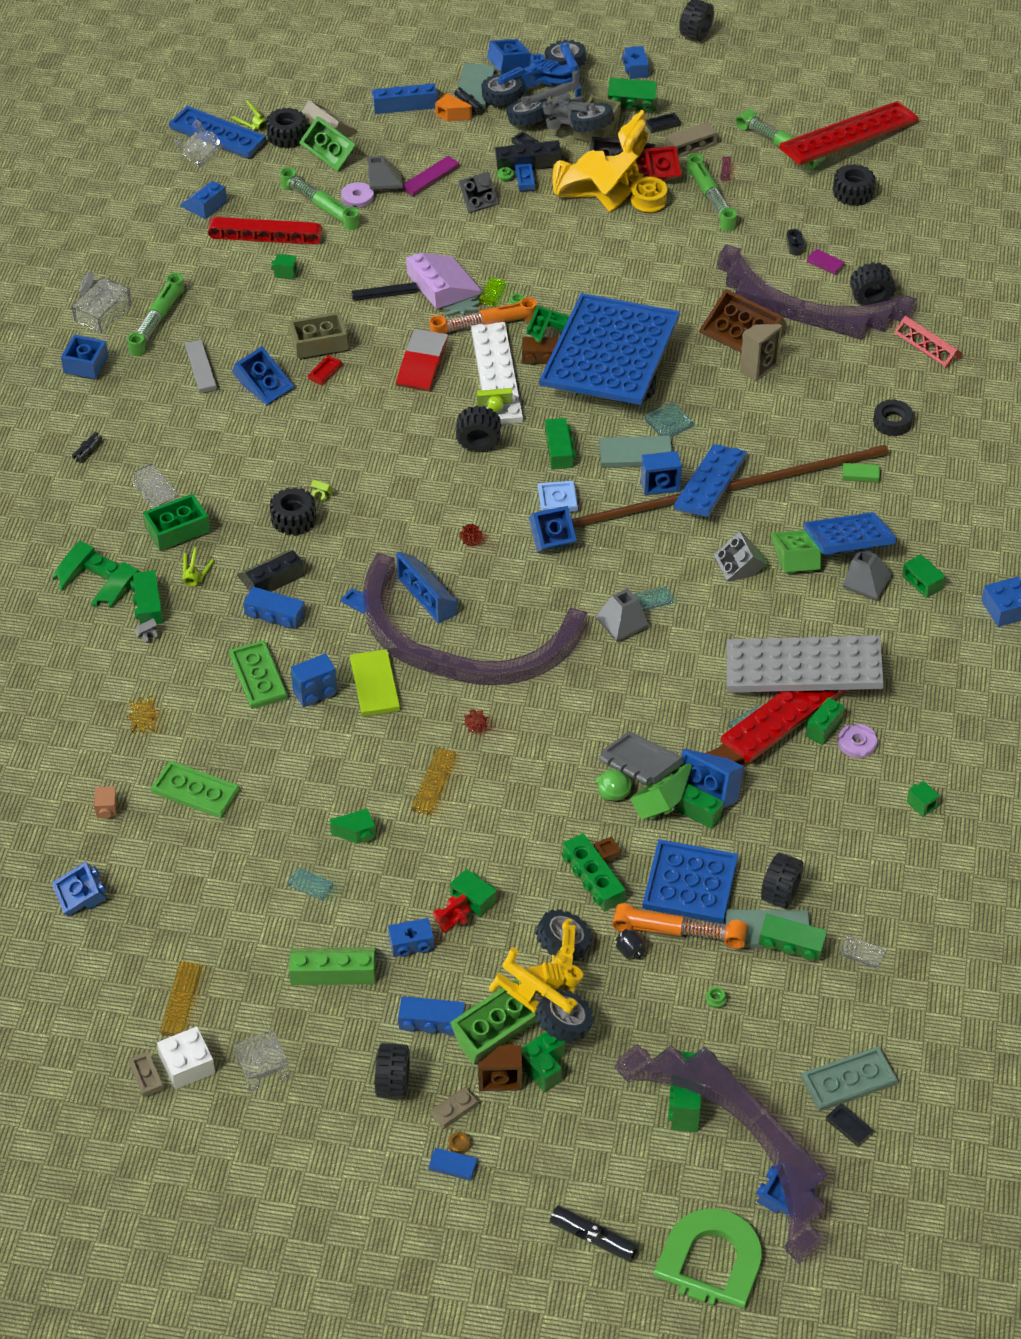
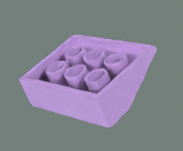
M419 253L406 258L407 274L413 282L417 283L418 288L436 309L482 294L481 289L452 256Z

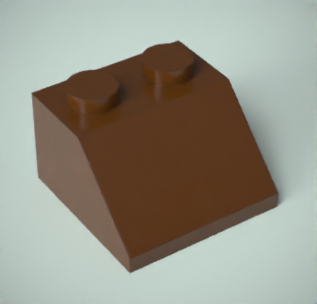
M499 1045L478 1064L479 1091H522L521 1045Z

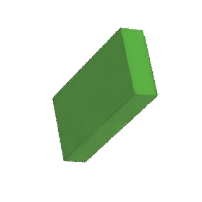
M843 463L842 480L879 482V465Z

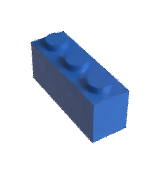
M256 587L251 588L243 602L245 615L282 625L286 628L297 629L305 615L304 601Z
M402 996L398 1015L399 1029L455 1035L450 1022L465 1013V1002Z

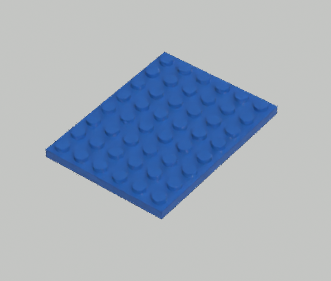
M581 293L541 375L539 385L641 405L679 320L680 311Z

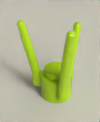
M246 100V103L255 113L252 119L253 124L232 116V119L252 128L254 131L257 129L264 131L266 129V119L249 100Z
M194 547L191 564L188 569L187 553H184L182 581L191 587L202 583L204 576L214 563V560L211 559L200 575L199 570L194 567L197 547Z

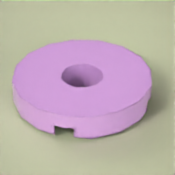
M361 182L348 184L341 191L342 201L349 207H353V205L357 206V208L367 206L374 197L373 189H370L368 184Z
M863 724L847 725L838 735V746L847 756L864 758L870 756L877 747L876 734L874 730ZM858 738L861 739L862 742L857 743L854 742L853 739Z

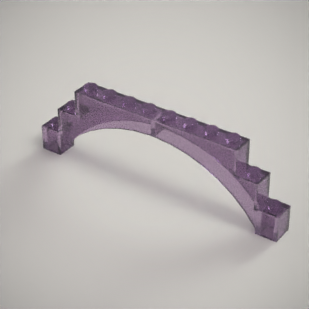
M725 244L718 256L717 269L727 272L726 286L736 289V294L784 318L860 340L864 339L869 327L886 332L892 319L900 322L904 316L911 319L915 312L917 298L902 294L885 302L863 306H832L801 300L777 290L758 277L744 261L740 248Z
M637 1043L618 1058L614 1068L628 1083L632 1081H653L684 1088L718 1104L739 1120L762 1145L779 1176L785 1195L789 1226L788 1241L783 1248L800 1264L819 1247L823 1239L819 1232L811 1227L810 1224L822 1214L825 1206L822 1200L814 1195L813 1192L823 1184L828 1174L820 1164L810 1157L808 1151L794 1140L792 1134L785 1131L778 1123V1120L763 1108L762 1103L748 1092L746 1086L739 1083L732 1075V1072L717 1060L716 1055L712 1051H709L704 1046L688 1060H685L682 1053L670 1045L652 1059L648 1051L641 1048Z

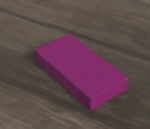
M815 249L807 257L808 263L834 275L844 267L845 263L818 249Z

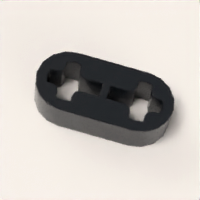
M798 229L788 230L786 242L789 253L794 256L803 254L804 241L801 231Z

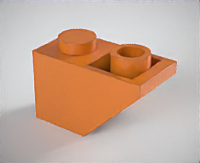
M447 93L435 102V114L446 121L472 119V105Z

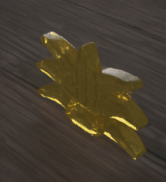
M152 695L147 698L145 704H143L142 697L138 699L136 706L132 701L129 702L132 713L127 715V719L132 720V733H134L136 727L142 733H145V725L155 732L153 720L156 719L155 707H151Z

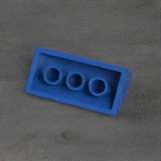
M435 83L372 89L371 97L374 113L384 114L435 109V102L437 101Z
M402 552L396 553L398 579L432 618L440 624L456 616L458 606L456 598L447 592L446 587L437 581L436 576L427 570L426 565L420 562L416 556Z

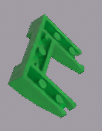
M537 305L527 327L526 334L531 335L540 343L548 326L563 331L570 316Z
M79 540L61 561L53 573L52 579L56 580L58 578L61 583L58 584V588L63 591L86 569L107 580L92 600L91 605L98 607V603L104 601L109 602V608H112L131 589L130 581H134L133 573L139 572V570L125 562L120 565L95 553L93 546Z

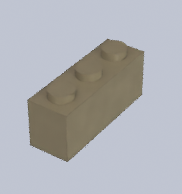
M708 122L666 135L665 147L676 146L678 158L715 146L717 132Z

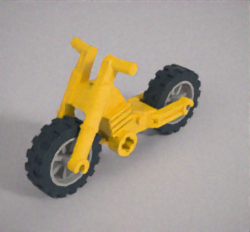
M557 909V911L550 910L543 915L536 927L535 934L537 935V941L541 943L540 946L546 949L547 953L552 956V962L547 964L543 962L542 965L525 969L515 962L518 949L512 947L503 963V968L520 981L519 985L501 973H497L494 981L489 986V990L496 992L501 986L508 991L507 993L529 1008L532 1013H535L537 1023L541 1024V1029L543 1031L546 1030L549 1036H554L557 1038L556 1040L561 1042L562 1040L566 1041V1043H572V1041L579 1042L585 1038L592 1027L594 1016H592V1009L588 1007L589 1004L585 1000L583 1001L578 994H573L575 991L574 987L578 986L583 978V972L577 966L572 965V961H577L585 955L592 943L593 937L590 935V928H587V924L581 921L579 916H574L569 911L563 912L561 909ZM536 994L538 996L542 994L543 996L539 1002L533 999Z

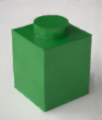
M276 254L275 260H272L271 263L274 277L294 279L297 272V257L294 255Z
M922 781L910 787L907 803L924 817L938 808L940 795L925 781Z

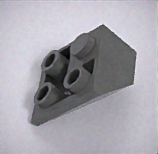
M384 156L367 157L370 189L396 190L403 188L400 170Z
M489 172L458 181L468 213L498 204Z
M741 531L714 554L728 582L754 576L767 564L760 550Z
M859 549L851 562L843 588L877 600L892 577V573L877 554Z
M628 588L612 595L596 615V619L616 642L648 627L638 599Z

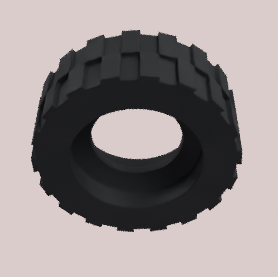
M888 399L877 404L873 417L874 427H876L877 431L887 436L895 437L901 436L911 429L913 411L907 403L901 400ZM894 414L900 416L902 420L889 421L884 416Z

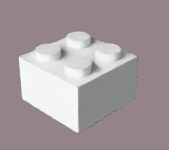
M198 1027L157 1042L159 1056L175 1089L215 1074L213 1058Z

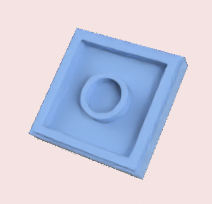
M574 481L538 483L541 511L568 506L569 512L578 511Z

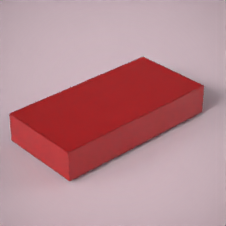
M327 355L308 374V380L322 386L342 367V361Z

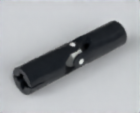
M560 1205L555 1207L550 1217L551 1224L581 1239L587 1240L589 1243L623 1260L631 1262L637 1253L639 1244L595 1224ZM602 1234L605 1238H599V1235Z

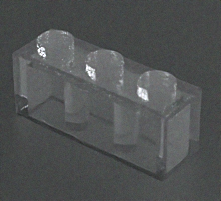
M152 463L133 472L134 487L142 492L143 498L150 502L152 509L179 499L177 492Z

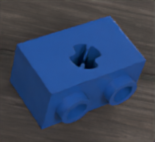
M625 47V54H622L623 64L625 63V73H628L630 79L647 78L649 64L644 47Z
M429 918L388 925V937L393 957H404L413 953H425L429 950H434V937Z

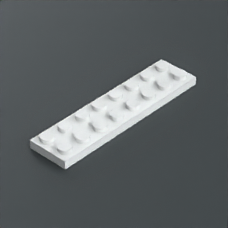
M505 322L471 325L481 390L512 388V403H505L503 409L497 413L501 418V424L523 422Z

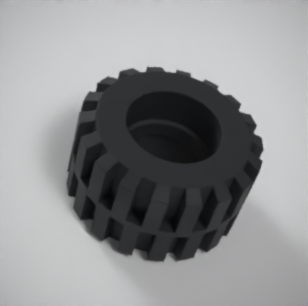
M702 0L689 1L680 18V34L695 41L703 40L713 23V5Z
M292 108L272 111L266 119L269 142L284 148L300 145V140L307 132L306 117L303 115V112Z
M848 164L840 167L834 175V197L838 201H842L843 204L858 206L859 204L863 205L865 202H869L874 194L875 174L868 167H863V165Z
M871 262L870 264L866 263L863 264L864 266L858 267V270L854 271L850 277L852 293L858 304H861L863 307H878V305L885 304L886 301L890 300V297H893L896 288L889 267L887 268V265Z
M478 405L473 408L467 407V410L464 409L459 413L456 423V439L458 444H461V447L467 448L468 451L486 452V450H492L493 447L498 445L501 437V418L496 411L493 412L491 408L487 409L486 406L479 407Z
M293 487V489L286 488V490H280L279 493H275L270 500L271 523L274 528L278 529L280 533L285 532L286 535L303 534L304 531H309L315 525L317 519L313 495L309 491H305L302 488L297 489V487Z
M778 852L771 860L761 888V900L786 909L792 903L800 885L804 869L803 860Z
M380 1044L375 1066V1093L377 1098H405L410 1071V1049L407 1044Z

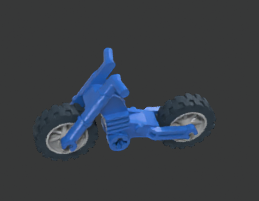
M563 40L550 44V46L546 47L545 57L542 54H534L530 57L531 64L525 68L519 66L507 73L494 74L492 77L489 76L487 79H484L481 84L483 100L489 104L493 103V105L512 104V102L522 98L528 87H536L540 83L552 86L555 83L573 82L572 72L578 71L580 78L579 68L587 61L586 47L579 41L575 42V40ZM580 84L579 88L574 89L575 98L581 96L582 86Z

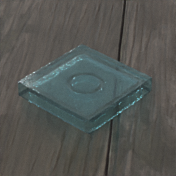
M673 402L644 415V421L659 436H670V438L692 428L694 423Z

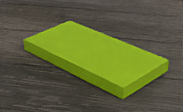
M387 649L350 654V663L361 717L400 711Z

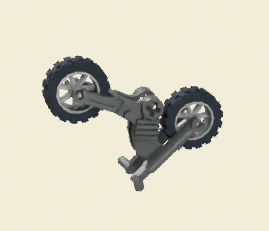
M578 71L572 72L573 82L561 84L530 97L524 96L520 101L514 102V104L509 105L506 109L509 123L514 126H532L537 121L547 118L546 123L550 130L560 128L562 123L569 124L574 131H582V133L587 131L593 132L594 130L599 131L601 128L611 125L615 117L612 106L608 103H584L583 96L571 99V95L566 93L580 87Z

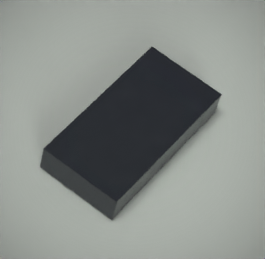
M675 112L646 119L645 122L651 133L681 126V121Z
M841 1103L826 1116V1121L857 1147H860L873 1135L874 1130Z

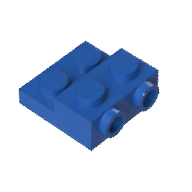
M87 862L82 863L52 882L66 916L72 915L84 906L91 909L106 899L104 893L107 892V889L103 882L98 880L101 876L99 870Z
M780 1160L776 1167L772 1165L765 1176L769 1179L767 1184L762 1182L756 1192L759 1196L757 1202L774 1213H777L779 1210L794 1220L799 1221L819 1183Z

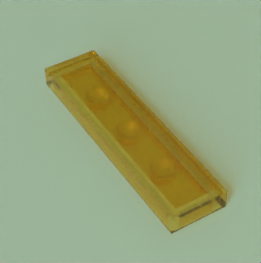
M437 747L411 806L412 811L431 816L455 760V751Z
M179 961L160 1031L161 1035L172 1037L184 1032L201 968L200 963Z

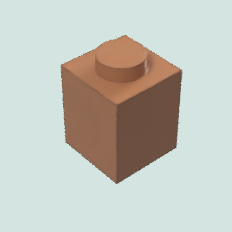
M115 786L95 787L94 808L96 818L107 819L117 817Z

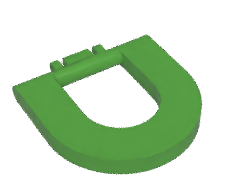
M702 1209L692 1212L679 1220L671 1230L653 1277L681 1286L678 1293L684 1296L686 1290H689L687 1297L703 1303L709 1297L708 1305L714 1306L717 1299L745 1309L760 1268V1241L754 1229L744 1219L734 1213L721 1209ZM716 1235L723 1237L736 1250L737 1259L725 1289L681 1274L692 1245L704 1236Z

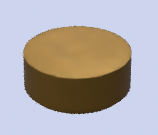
M464 1132L451 1134L448 1139L449 1150L465 1154L470 1148L469 1136Z

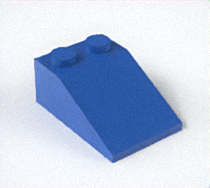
M263 346L236 362L232 369V373L239 382L265 405H268L294 388L293 384Z
M689 749L682 750L684 763L680 766L689 763L692 766L685 788L690 784L722 800L723 808L738 802L744 766L728 758Z

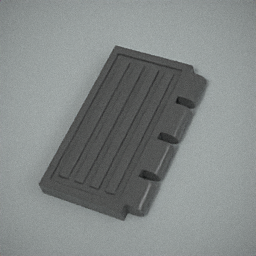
M631 731L601 751L602 754L599 756L600 762L646 785L656 784L684 763L682 756Z

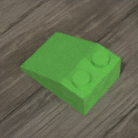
M319 116L316 117L299 142L336 171L341 168L356 146L349 138Z
M805 530L771 533L779 566L784 572L793 574L796 571L813 572L820 569L821 551Z
M690 763L676 768L656 784L646 785L630 798L641 820L647 817L653 819L662 812L668 814L675 809L674 806L681 801L692 768Z

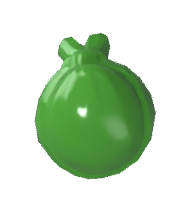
M610 769L595 778V782L598 783L599 795L605 801L622 800L631 791L630 778L619 770Z

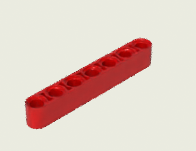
M213 217L210 220L208 236L212 239L316 245L321 240L323 228L319 223Z

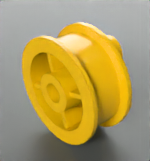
M642 177L633 182L631 186V203L636 209L652 214L666 205L667 185L664 181L655 177Z

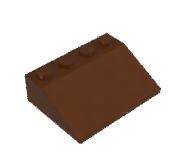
M725 289L699 332L742 353V336L745 330L758 324H780L783 331L787 324L783 316Z

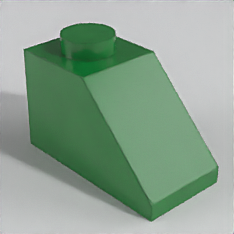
M368 808L329 820L331 834L356 844L368 842L376 838L375 824Z

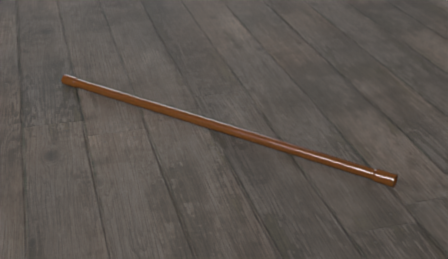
M880 445L859 452L731 481L725 492L842 465L843 463L888 455V449L886 445ZM680 494L571 519L573 528L672 505Z

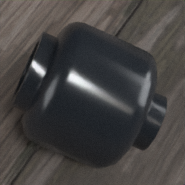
M625 929L615 939L617 941L616 949L628 960L634 957L639 959L646 952L644 949L646 940L635 929Z

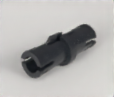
M461 87L455 90L454 95L472 105V109L477 114L482 111L483 105L475 100L472 94H468Z
M93 432L86 441L80 444L81 447L72 454L73 459L79 455L76 462L80 463L102 441L101 435L95 439L99 433Z

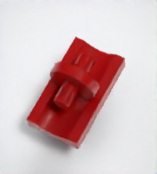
M463 894L458 898L452 896L447 900V907L445 909L437 908L433 912V917L439 923L442 932L446 933L457 923L465 925L468 922L466 916L471 912V908L468 906L467 896Z

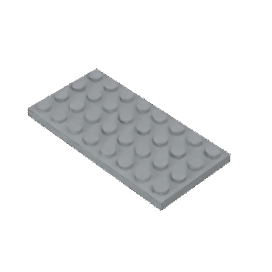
M880 636L727 640V692L883 689Z

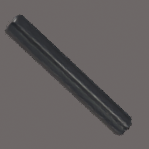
M416 282L352 290L351 297L352 300H362L414 293L418 291V286Z

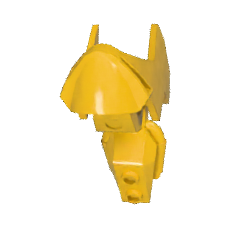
M641 110L638 114H635L632 120L619 131L618 137L623 150L619 155L605 156L603 151L593 150L584 154L573 165L561 160L556 162L552 174L554 194L559 198L596 197L608 212H612L619 207L632 192L631 186L633 182L643 177V174L638 171L636 160L640 157L649 139L648 133L643 130L646 128L644 111Z

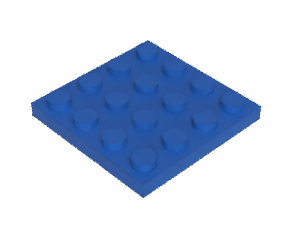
M875 512L803 522V529L825 555H834L836 552L842 551L848 553L853 552L855 549L868 550L875 546L888 547L890 544L896 543L895 535Z
M658 839L642 908L723 923L738 854Z

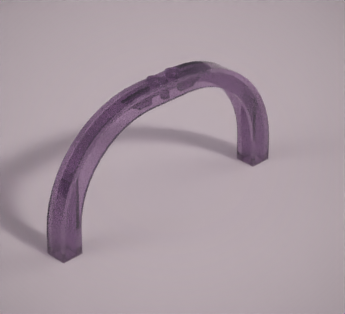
M377 553L364 581L365 617L368 627L377 642L384 649H387L392 656L412 667L466 683L507 685L540 676L559 665L571 654L587 626L588 612L570 607L556 634L535 651L521 657L502 661L473 660L418 644L401 634L390 623L382 607V597L395 571L394 557Z

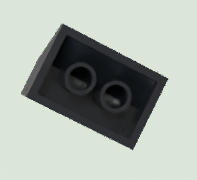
M294 550L284 551L237 573V576L249 591L252 587L272 592L304 577L303 561Z

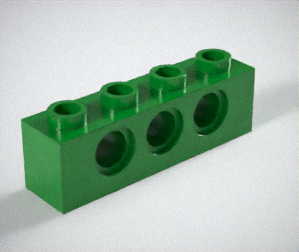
M584 833L563 842L561 852L563 860L570 864L573 874L580 878L584 889L591 893L593 901L597 906H600L605 912L625 902V888Z

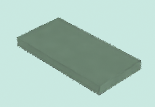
M464 63L458 87H461L468 94H472L474 99L483 105V109L486 108L487 101L483 100L481 84L484 79L494 75L495 66Z
M670 436L599 438L601 467L641 466L642 455L672 452Z
M726 909L725 913L726 925L731 920H741L748 925L743 948H764L762 945H758L766 914L809 925L808 911Z
M879 1046L801 1073V1079L819 1112L837 1106L840 1103L843 1104L892 1087L898 1083Z

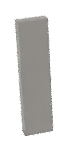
M202 340L185 343V349L199 393L216 390V384Z

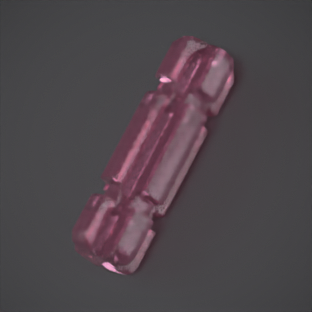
M730 156L722 158V181L729 180Z

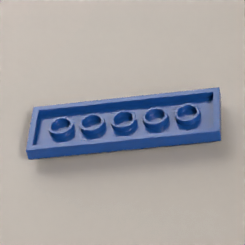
M186 106L169 122V128L246 158H249L266 142V136L190 106Z
M713 444L674 503V510L709 517L745 461L747 451Z

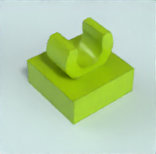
M313 480L311 483V487L314 489L312 492L314 499L320 493L322 494L321 500L323 502L326 501L327 494L332 496L334 488L330 484Z

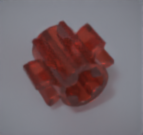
M467 524L462 526V531L459 532L463 544L467 546L480 544L482 531H479V526Z
M471 709L469 715H464L465 723L463 725L468 728V732L475 731V733H481V728H487L486 720L488 717L483 715V710L476 712L475 709Z

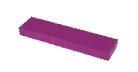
M446 156L402 184V190L411 196H415L459 168L460 164L450 156Z

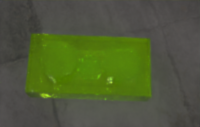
M489 277L479 298L480 304L496 307L506 286V280Z

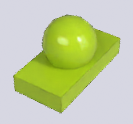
M512 388L477 391V406L487 405L488 408L493 409V412H500L505 403H512Z

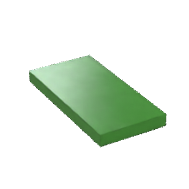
M265 640L228 650L251 709L288 699L287 692Z
M173 761L168 762L151 787V793L218 818L223 817L240 791L239 785Z

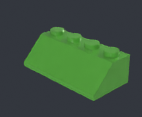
M375 947L292 948L289 965L291 985L375 984L376 949Z
M516 978L512 982L519 985L520 981ZM503 988L450 1022L461 1050L473 1065L493 1052L499 1045L505 1044L537 1022L535 1013H532L529 1008L507 993L508 991Z

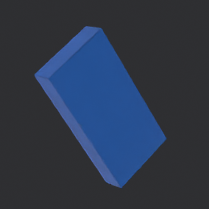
M353 588L340 599L342 603L370 618L382 607L380 602Z
M435 1148L428 1167L431 1171L471 1181L477 1165V1158Z

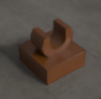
M612 836L594 843V848L606 864L613 862L614 858L621 856V850Z

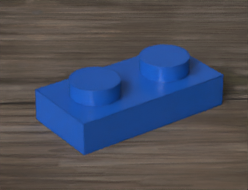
M532 164L515 165L519 191L535 190Z

